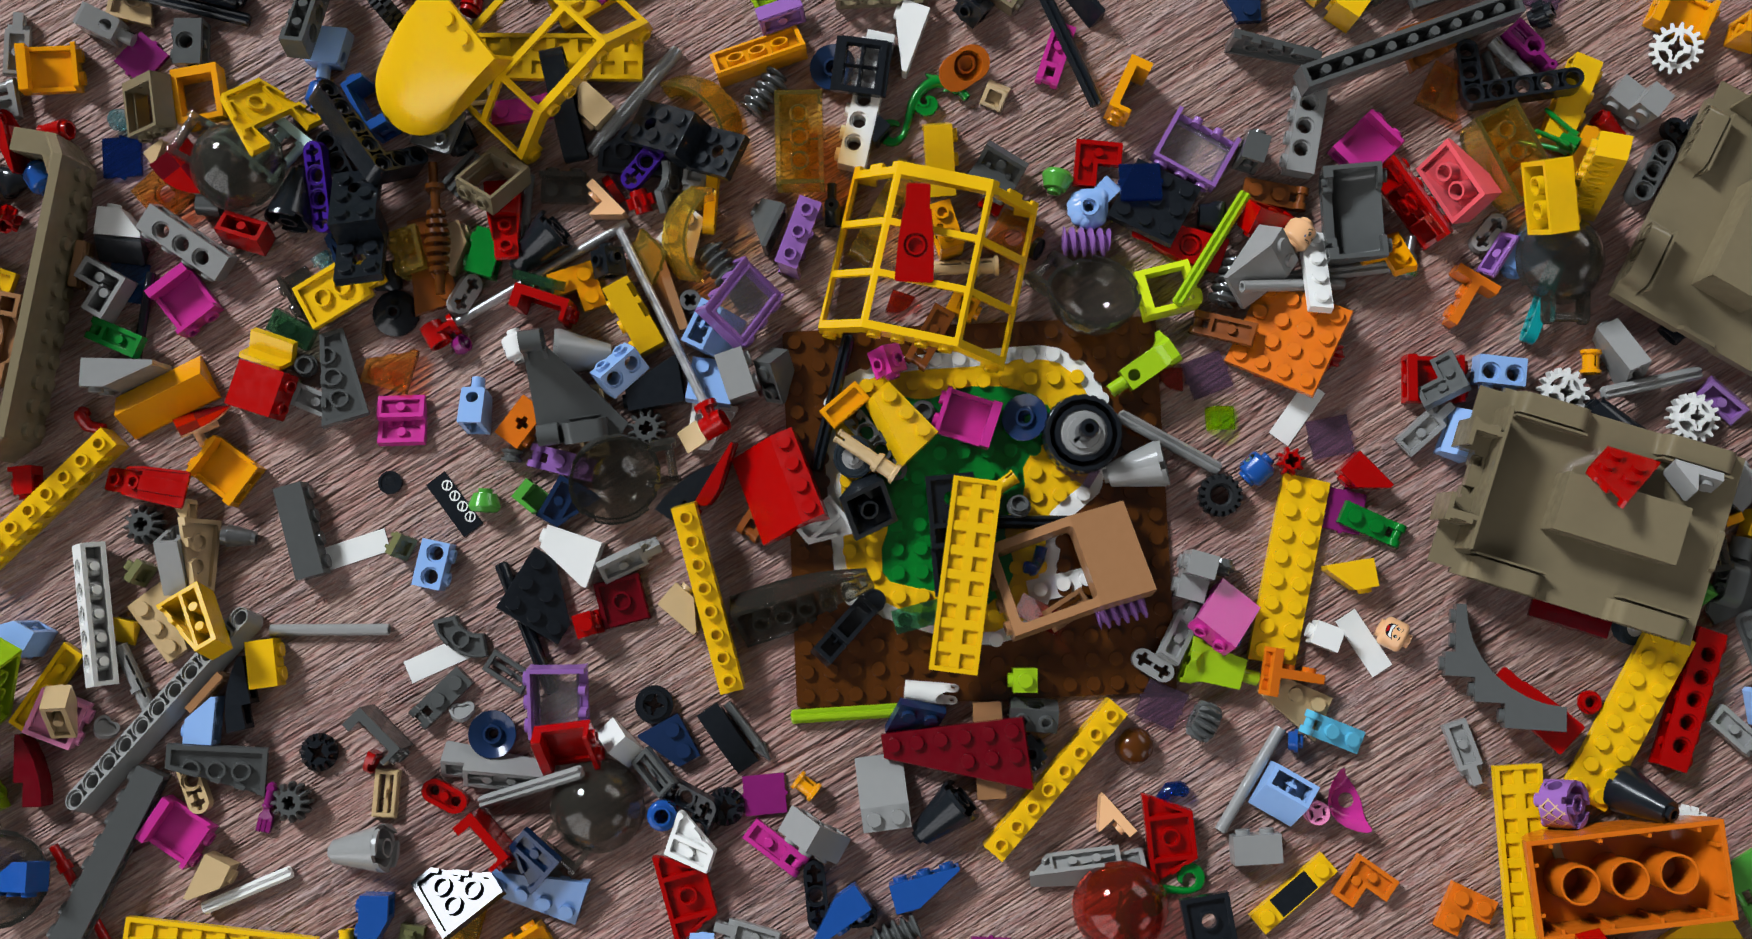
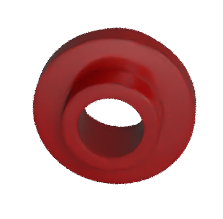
M1583 691L1577 697V707L1585 714H1595L1602 707L1601 697L1594 691ZM1587 698H1590L1591 700L1590 706H1586L1585 704Z

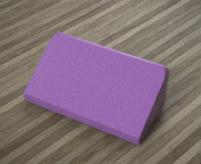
M778 0L755 8L763 36L806 22L801 0Z
M1501 231L1476 272L1488 279L1495 278L1521 237Z
M1713 375L1708 377L1696 392L1697 396L1706 395L1705 401L1713 400L1711 407L1718 408L1719 410L1715 413L1730 426L1750 410L1743 400Z

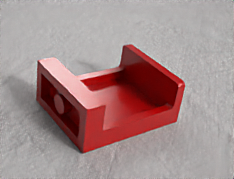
M515 282L508 305L515 311L527 316L531 303H535L560 311L558 321L566 328L571 329L573 324L576 325L580 312L570 299Z
M1406 354L1401 357V404H1422L1418 395V388L1438 378L1429 361L1437 356ZM1458 355L1456 358L1466 375L1468 373V362L1465 361V355ZM1469 391L1449 401L1452 404L1463 403L1466 401Z
M239 359L224 403L283 422L289 411V405L297 387L298 377Z
M590 719L534 726L530 746L543 776L554 773L555 765L592 761L594 769L600 770L601 762L605 759V749L603 745L600 746L598 731L593 728Z
M478 808L470 812L452 828L458 836L472 829L496 856L497 861L488 868L490 873L496 869L502 871L516 859L509 848L513 841L485 808Z

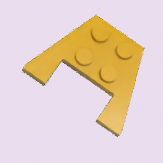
M259 77L223 92L220 96V101L251 157L268 150L270 147V142L257 129L288 115H291L306 131L322 125L323 120L318 113L315 115L306 110L307 106L303 103H295L286 98V93Z

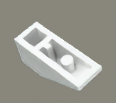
M903 0L901 6L897 5L893 19H896L902 78L904 79L908 76L930 16L929 7L910 0Z

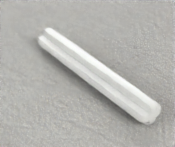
M291 866L284 867L201 903L202 911L204 914H209L294 877L293 869Z

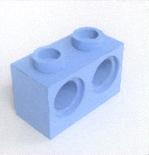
M624 342L616 346L612 354L606 359L599 361L590 374L603 392L615 399L650 367L635 347ZM630 357L628 364L625 365L626 359ZM612 372V377L607 381L608 375Z
M1478 354L1472 357L1470 385H1477L1478 389L1482 385L1492 389L1493 387L1502 388V390L1503 388L1517 390L1526 387L1528 359ZM1484 367L1489 369L1490 378L1485 377L1483 373ZM1508 370L1514 375L1513 381L1507 377Z
M422 538L411 585L445 591L452 579V574L450 573L451 565L457 559L456 545ZM438 547L443 549V557L440 560H437L434 555ZM433 570L438 574V579L435 583L429 580V574Z

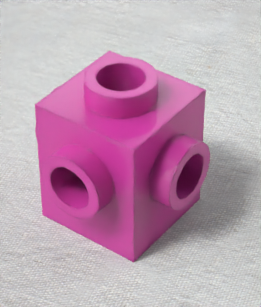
M898 343L882 345L867 353L876 380L886 378L887 381L897 379L900 377L899 373L908 369Z

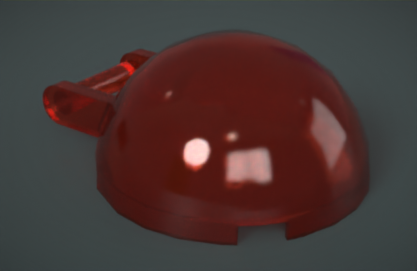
M1129 861L1104 863V868L1094 873L1089 871L1078 883L1073 895L1072 909L1074 921L1085 939H1157L1160 936L1167 922L1169 912L1166 890L1159 881V877L1147 867Z

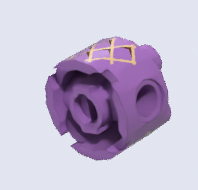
M1544 779L1539 793L1534 794L1533 803L1535 807H1538L1543 827L1582 829L1586 825L1589 812L1585 811V805H1590L1588 791L1581 781Z

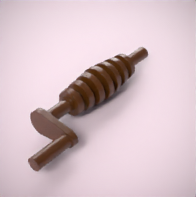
M428 162L429 183L425 184V190L431 196V208L426 211V217L430 219L426 220L425 226L431 228L425 229V236L429 237L424 239V244L430 246L425 248L426 254L434 255L427 257V261L429 264H434L429 266V272L435 275L436 295H444V275L449 272V266L444 264L450 263V257L443 255L451 253V248L444 246L451 244V238L444 237L449 236L450 231L448 228H444L448 226V220L443 218L447 214L446 210L441 208L440 195L445 189V184L438 182L437 162Z

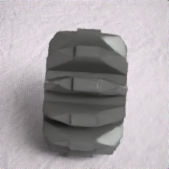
M649 409L647 416L643 410H639L640 418L635 415L631 416L636 421L635 424H627L628 428L634 429L628 433V437H635L633 440L634 445H638L641 442L642 449L647 448L648 442L650 447L654 449L656 448L655 440L661 444L664 442L659 436L660 434L667 435L668 432L661 429L667 425V422L660 421L662 418L660 413L654 416L652 409ZM648 424H650L649 426L652 427L653 430L648 431L647 435H645L646 433L642 430V428L647 427Z
M140 505L138 509L133 508L130 510L132 517H125L129 524L123 528L130 530L126 537L134 539L136 544L144 543L145 545H151L153 540L155 541L160 536L159 533L166 531L162 527L168 523L167 520H161L165 513L157 511L155 506L147 507L146 505Z
M1199 701L1188 717L1186 734L1197 741L1208 742L1213 738L1214 733L1217 732L1222 718V710L1211 702Z
M291 781L288 785L285 783L279 786L280 791H274L273 796L277 800L270 803L273 806H277L273 814L281 813V821L288 819L290 823H294L297 819L303 820L306 818L305 813H310L313 810L308 804L313 803L315 799L308 798L312 790L304 791L305 783L297 785L296 781Z

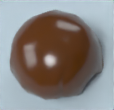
M1140 727L1124 730L1115 740V753L1122 762L1128 765L1143 763L1153 752L1151 736Z

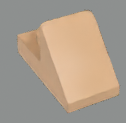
M593 178L586 184L590 190L588 195L597 204L601 202L589 214L593 220H624L629 217L625 210Z
M1100 792L1097 799L1096 829L1100 832L1114 820L1113 827L1121 835L1126 833L1131 837L1137 830L1105 794Z

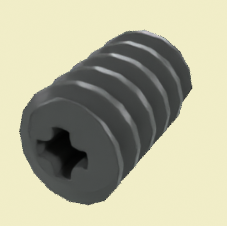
M771 66L767 67V73L761 74L762 81L757 80L755 82L756 88H750L751 96H744L745 103L740 102L753 116L763 120L765 116L762 111H771L767 104L776 105L777 103L773 97H782L779 89L788 90L785 85L787 81L785 76Z
M723 241L709 243L696 252L697 256H701V263L706 264L705 269L711 271L710 277L716 279L715 285L717 287H720L724 282L721 279L722 276L736 267L735 265L730 266L734 259L733 257L725 258L729 250H720L724 244Z
M1237 257L1223 258V266L1218 271L1220 275L1215 277L1216 284L1211 286L1213 292L1208 294V299L1212 303L1227 309H1234L1230 302L1237 303L1223 277Z
M909 913V921L906 922L901 916L900 925H897L894 920H890L889 929L884 923L881 924V932L876 927H872L870 939H917V936L923 939L916 918L912 913Z

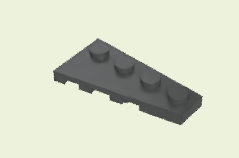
M1237 28L1233 30L1224 49V53L1294 65H1303L1322 57V51L1316 50L1313 47H1304Z
M343 327L319 334L320 384L322 388L321 427L326 429L369 416L368 405Z
M168 743L166 745L165 769L193 777L198 776L208 779L210 782L230 785L235 789L247 790L257 795L265 796L269 747Z

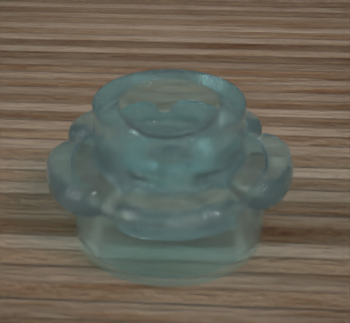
M114 109L110 111L107 116L109 126L115 131L127 130L125 110Z
M327 250L318 253L310 259L314 264L313 268L319 267L320 270L333 263L331 261L332 255Z

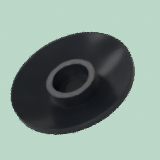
M398 290L383 294L376 301L373 308V320L376 327L382 333L392 337H400L410 333L416 327L420 317H415L414 298L408 293ZM393 308L397 309L395 316L390 315V311Z

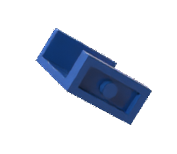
M359 72L349 75L344 82L340 83L350 104L375 139L384 144L403 133L387 119L384 113L373 117L364 100L365 97L376 92L375 83Z

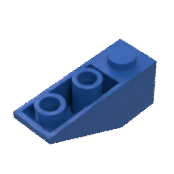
M21 861L9 864L0 872V896L37 897V892L48 891L50 861Z
M953 861L939 864L938 869L930 871L928 867L917 870L916 875L907 877L906 874H901L893 877V881L889 882V888L896 914L920 909L960 871L959 864H953Z
M856 881L835 895L813 939H830L836 934L840 937L850 930L849 925L857 920L860 923L870 915L869 911L872 909V905Z
M366 891L359 895L355 905L356 913H358V923H356L354 929L355 938L382 939L394 918L395 892Z

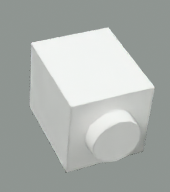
M1312 620V623H1308L1304 632V636H1306L1305 642L1327 651L1338 653L1346 630L1320 620Z

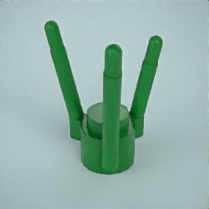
M1545 108L1544 111L1563 127L1568 134L1563 132L1560 137H1556L1542 130L1535 129L1534 132L1556 142L1557 146L1524 138L1521 139V143L1556 151L1565 156L1567 154L1573 155L1582 141V138L1578 137L1580 132L1570 127L1549 108Z

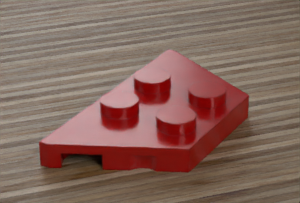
M1607 446L1591 463L1585 473L1598 483L1599 487L1606 494L1611 491L1619 499L1617 505L1624 509L1658 469L1661 462Z
M1140 793L1152 886H1157L1160 884L1159 881L1169 874L1177 873L1184 865H1189L1198 859L1193 811L1190 808L1146 793Z
M654 855L652 860L674 939H686L690 936V933H695L702 927L703 923L718 913L709 875L671 857Z

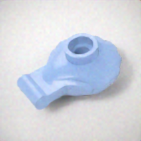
M1106 175L1094 189H1079L1073 192L1067 201V214L1071 218V222L1075 226L1083 227L1084 229L1089 227L1096 229L1105 224L1108 215V203L1121 191V188Z

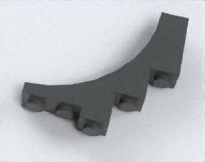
M1453 604V609H1449L1448 614L1449 623H1452V633L1448 634V647H1452V651H1442V656H1438L1437 668L1441 670V675L1471 677V682H1467V696H1471V701L1501 703V708H1497L1496 720L1502 728L1567 732V707L1548 705L1528 698L1509 687L1496 676L1481 657L1473 641L1468 624L1467 604Z

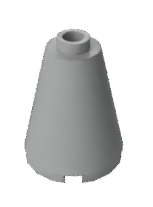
M554 328L553 352L574 372L593 370L599 361L606 359L612 354L613 349H611L610 343L564 329Z
M1160 439L1147 443L1111 461L1106 465V469L1102 470L1105 483H1110L1111 487H1166L1171 484Z
M384 823L334 839L327 849L328 858L332 863L379 873H389V869L396 866L400 853L399 840L395 841L394 833H397L392 824Z

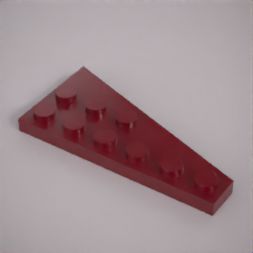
M1024 716L881 734L885 759L1030 790L1035 789Z

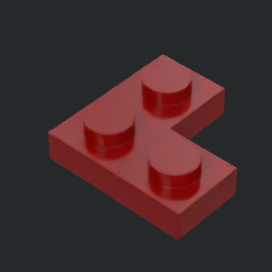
M1076 139L1072 186L1095 188L1098 166L1120 168L1123 143Z

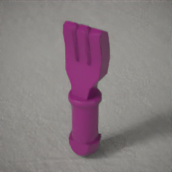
M275 782L268 783L265 788L266 794L262 804L263 811L259 814L255 831L268 834L272 831L274 823L272 808L274 806L270 803L275 800L273 796L274 791L278 790Z

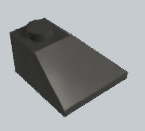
M762 198L759 204L756 203L750 216L753 217L752 221L763 252L769 257L789 215L786 204Z

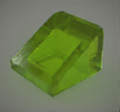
M1212 406L1205 408L1206 430H1235L1234 406Z

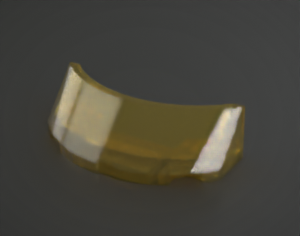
M679 75L659 84L663 93L670 100H673L675 97H682L688 101L694 95L711 111L718 128L743 134L742 119L735 102L716 83L698 76Z
M701 186L687 188L674 200L665 216L662 234L663 252L669 267L680 280L703 283L704 271L696 266L695 258L688 255L687 232L694 211H701L705 203L714 202L716 191L714 188Z

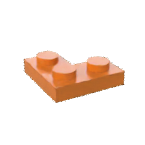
M1356 853L1330 893L1353 908L1366 888L1387 902L1400 882L1361 854Z
M1451 880L1432 924L1458 936L1467 914L1490 924L1499 902Z

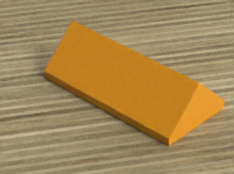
M797 25L709 54L721 88L759 76L762 73H767L766 69L768 66L779 69L808 59L806 44Z
M198 356L116 397L114 416L134 439L138 440L172 423V419L196 411L222 397L202 356Z

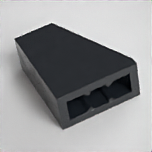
M676 355L669 357L638 378L625 390L626 394L622 395L624 408H628V411L633 414L638 413L639 410L649 411V409L656 410L687 404L685 402L686 393L682 369Z

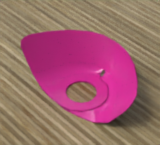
M1342 768L1335 776L1329 789L1327 802L1329 807L1332 806L1329 808L1331 814L1337 822L1346 828L1357 832L1370 833L1372 828L1365 819L1360 797L1348 779L1345 768ZM1344 792L1351 794L1353 797L1352 805L1347 808L1340 806L1338 802V797Z

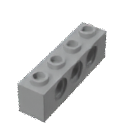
M1293 86L1290 95L1293 105L1292 108H1289L1286 122H1289V129L1285 131L1283 137V145H1286L1285 153L1281 154L1279 160V167H1282L1281 175L1309 180L1314 175L1328 88L1301 97L1297 86ZM1302 103L1309 104L1311 111L1305 110L1302 107ZM1298 125L1305 126L1307 133L1300 132ZM1294 148L1302 149L1303 156L1297 155Z
M150 203L135 226L142 231L141 235L152 242H158L162 245V250L171 255L176 254L182 258L181 262L192 269H198L202 272L201 276L211 282L224 281L239 258L161 204ZM166 225L169 228V234L167 237L164 234V228ZM185 239H187L189 242V247L187 250L184 248L183 245ZM205 252L209 256V260L207 263H205L203 260V255Z

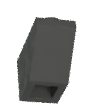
M771 347L753 360L766 402L784 404L788 397L795 370L788 349Z

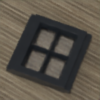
M837 35L830 91L886 98L893 42Z

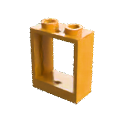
M216 62L169 70L177 124L189 132L200 131L210 123L217 128L222 127L229 119L220 101L221 93L228 91L225 70ZM212 81L217 111L188 116L184 85Z
M950 198L930 204L933 226L961 231ZM934 235V246L939 261H945L962 255L964 241L938 235L936 238V235Z

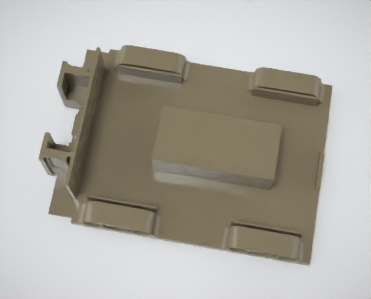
M1721 81L1713 98L1709 97L1703 101L1698 115L1608 295L1670 331H1677L1708 349L1707 352L1751 377L1752 93L1747 95L1730 84Z
M1480 385L1470 418L1459 420L1451 445L1453 448L1469 452L1465 463L1467 468L1462 485L1458 486L1457 492H1441L1436 495L1429 520L1439 522L1427 561L1449 567V573L1690 646L1710 577L1716 568L1723 545L1725 527L1746 459L1738 457L1737 453L1683 436L1657 433L1593 414L1588 408L1538 393L1517 391L1509 388H1503L1502 391ZM1607 446L1661 462L1658 469L1624 509L1617 505L1619 499L1611 491L1606 494L1599 487L1598 483L1585 473L1591 463ZM1675 459L1724 473V482L1712 493L1698 490L1688 501H1684L1664 477L1663 470Z

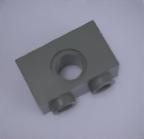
M174 18V26L171 27L173 49L170 50V58L172 63L178 68L210 63L211 25L202 18ZM193 41V42H192V45H191L190 47L186 48V47H187V44H188L189 42Z
M1249 129L1238 145L1231 169L1254 175L1265 162L1272 136L1266 135V132L1260 129Z
M1010 696L1008 718L1024 716L1026 731L1057 734L1059 720L1057 700Z

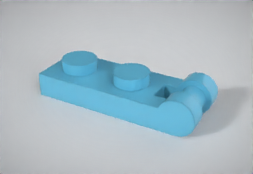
M1306 709L1304 714L1306 718L1303 725L1300 724L1299 732L1352 753H1358L1366 732ZM1315 720H1317L1318 722H1317V724H1316L1315 729H1312V728H1313V725H1314V723H1315Z

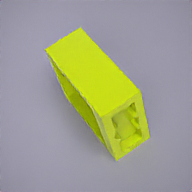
M1188 259L1133 273L1130 281L1143 323L1198 309L1203 301V294L1200 287L1197 288V285L1191 293L1190 299L1187 300L1183 307L1173 303L1155 308L1146 280L1181 271L1185 280L1193 267L1190 266Z

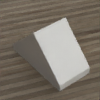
M614 717L598 731L599 740L606 751L628 768L632 765L631 762L644 749Z

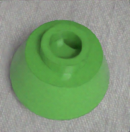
M1048 167L1042 172L1043 186L1047 189V193L1060 196L1061 193L1067 191L1073 182L1071 172L1063 168Z
M478 488V493H473L468 507L474 512L497 513L501 509L498 495L493 494V489Z

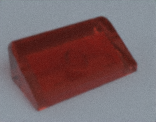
M1025 593L1022 594L1016 606L1019 617L1027 622L1042 617V611L1050 607ZM1051 628V629H1048V630H1045V631H1047V632H1049V633H1051V634H1053V635H1055V636H1057V634H1058V632H1059V630H1058L1057 632L1054 633V631L1052 630V628Z

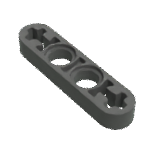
M861 409L857 410L856 418L859 422L862 419L866 422L860 424L856 430L853 429V426H856L853 419L844 421V424L854 436H860L862 428L870 427L874 434L869 439V442L874 446V449L879 445L886 446L887 442L883 435ZM891 450L889 451L888 455L886 456V458H887L888 460H889V459L891 458V456L893 455L892 452H891ZM907 465L901 469L902 474L900 476L897 474L894 481H899L906 476Z

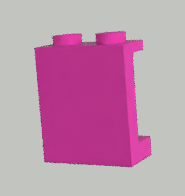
M1371 109L1327 154L1338 165L1382 161L1383 163L1405 140L1402 138L1400 131L1392 128L1380 112H1375Z
M183 262L179 263L144 290L150 299L158 303L177 328L175 332L185 338L197 335L201 327L206 323L215 321L219 317V313L224 310L196 272L184 265Z
M948 386L947 391L942 390L938 401L939 404H942L940 413L935 412L931 423L938 431L937 434L988 450L1003 402L990 401L953 389L952 386Z
M1222 578L1211 587L1208 592L1209 597L1187 627L1196 636L1210 644L1215 651L1226 656L1237 647L1261 607Z
M172 794L161 798L135 836V839L141 843L149 841L180 862L179 868L184 870L194 867L199 863L203 856L201 852L205 846L208 847L216 838L215 831L219 826L202 814L192 813L185 802Z

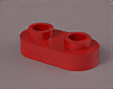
M432 778L422 786L421 793L423 798L448 813L458 814L464 811L469 804V797L465 791L440 778ZM434 786L439 788L438 794L433 792ZM454 797L460 798L461 802L459 805L454 803Z

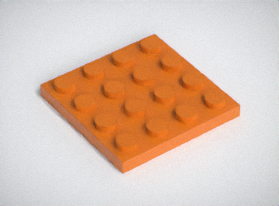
M1302 291L1267 292L1251 304L1244 318L1246 321L1259 324L1253 347L1250 348L1232 343L1224 362L1313 398L1353 316V311L1334 304L1331 314L1308 312L1306 296Z

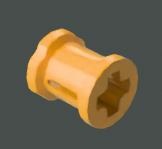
M1601 349L1580 350V355H1582L1580 375L1602 374V370L1599 369Z
M803 770L790 787L792 789L796 788L810 802L822 784L815 783L806 776V772Z

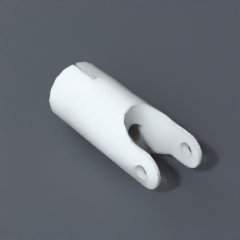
M905 680L904 698L932 704L954 705L958 701L957 698L951 695H944L943 693H956L959 691V686L943 682Z

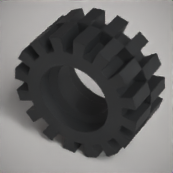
M367 0L390 29L395 32L398 24L404 17L391 0Z
M1215 474L1202 481L1201 486L1197 490L1199 492L1197 500L1200 501L1199 506L1203 507L1205 513H1209L1213 517H1223L1237 511L1236 509L1240 507V501L1243 499V495H1241L1243 490L1242 487L1239 488V482L1233 480L1234 477L1226 476V474ZM1217 486L1224 487L1229 495L1227 502L1222 505L1216 504L1211 498V492Z

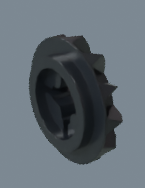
M651 685L645 687L636 697V712L647 723L657 724L663 722L672 712L673 697L667 689L661 686ZM655 694H657V702L664 706L657 707L653 715L652 706L644 703L653 701Z
M325 733L310 735L302 742V747L299 751L302 758L301 762L309 770L317 772L331 768L339 755L336 741ZM322 746L321 752L325 757L320 756L315 759L316 753L311 748L317 749Z
M721 787L711 794L718 799L720 805L723 804L725 797L727 804L736 806L728 810L727 817L724 810L720 809L715 821L717 825L729 826L741 819L745 810V802L737 790L730 787ZM708 802V803H707V811L709 812V811H711L712 809L709 808V807H710V803Z

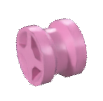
M1314 799L1309 809L1303 814V817L1314 825H1323L1330 818V809L1325 803Z

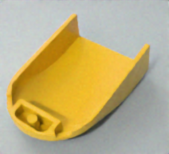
M416 0L398 24L379 63L375 81L378 103L387 119L399 130L411 135L425 136L437 134L448 128L514 59L511 56L494 55L451 0Z

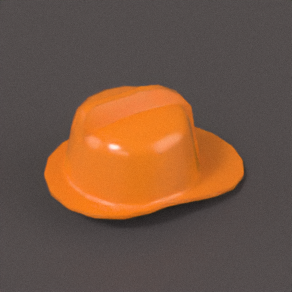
M975 44L960 48L942 62L939 68L940 83L951 92L965 90L986 75L990 67L989 54L983 47Z

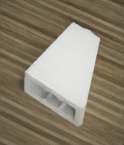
M547 525V528H543L539 537L541 542L540 548L581 587L590 588L597 570L595 563L600 561L605 543L553 525Z

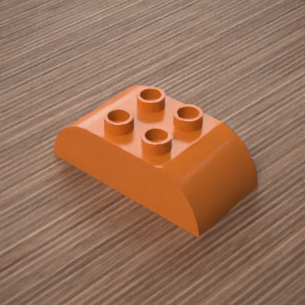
M1679 815L1674 822L1665 824L1642 818L1588 823L1582 829L1546 828L1529 832L1521 837L1536 939H1575L1576 933L1600 928L1604 935L1739 920L1724 819ZM1554 843H1560L1564 858L1554 859L1551 850Z

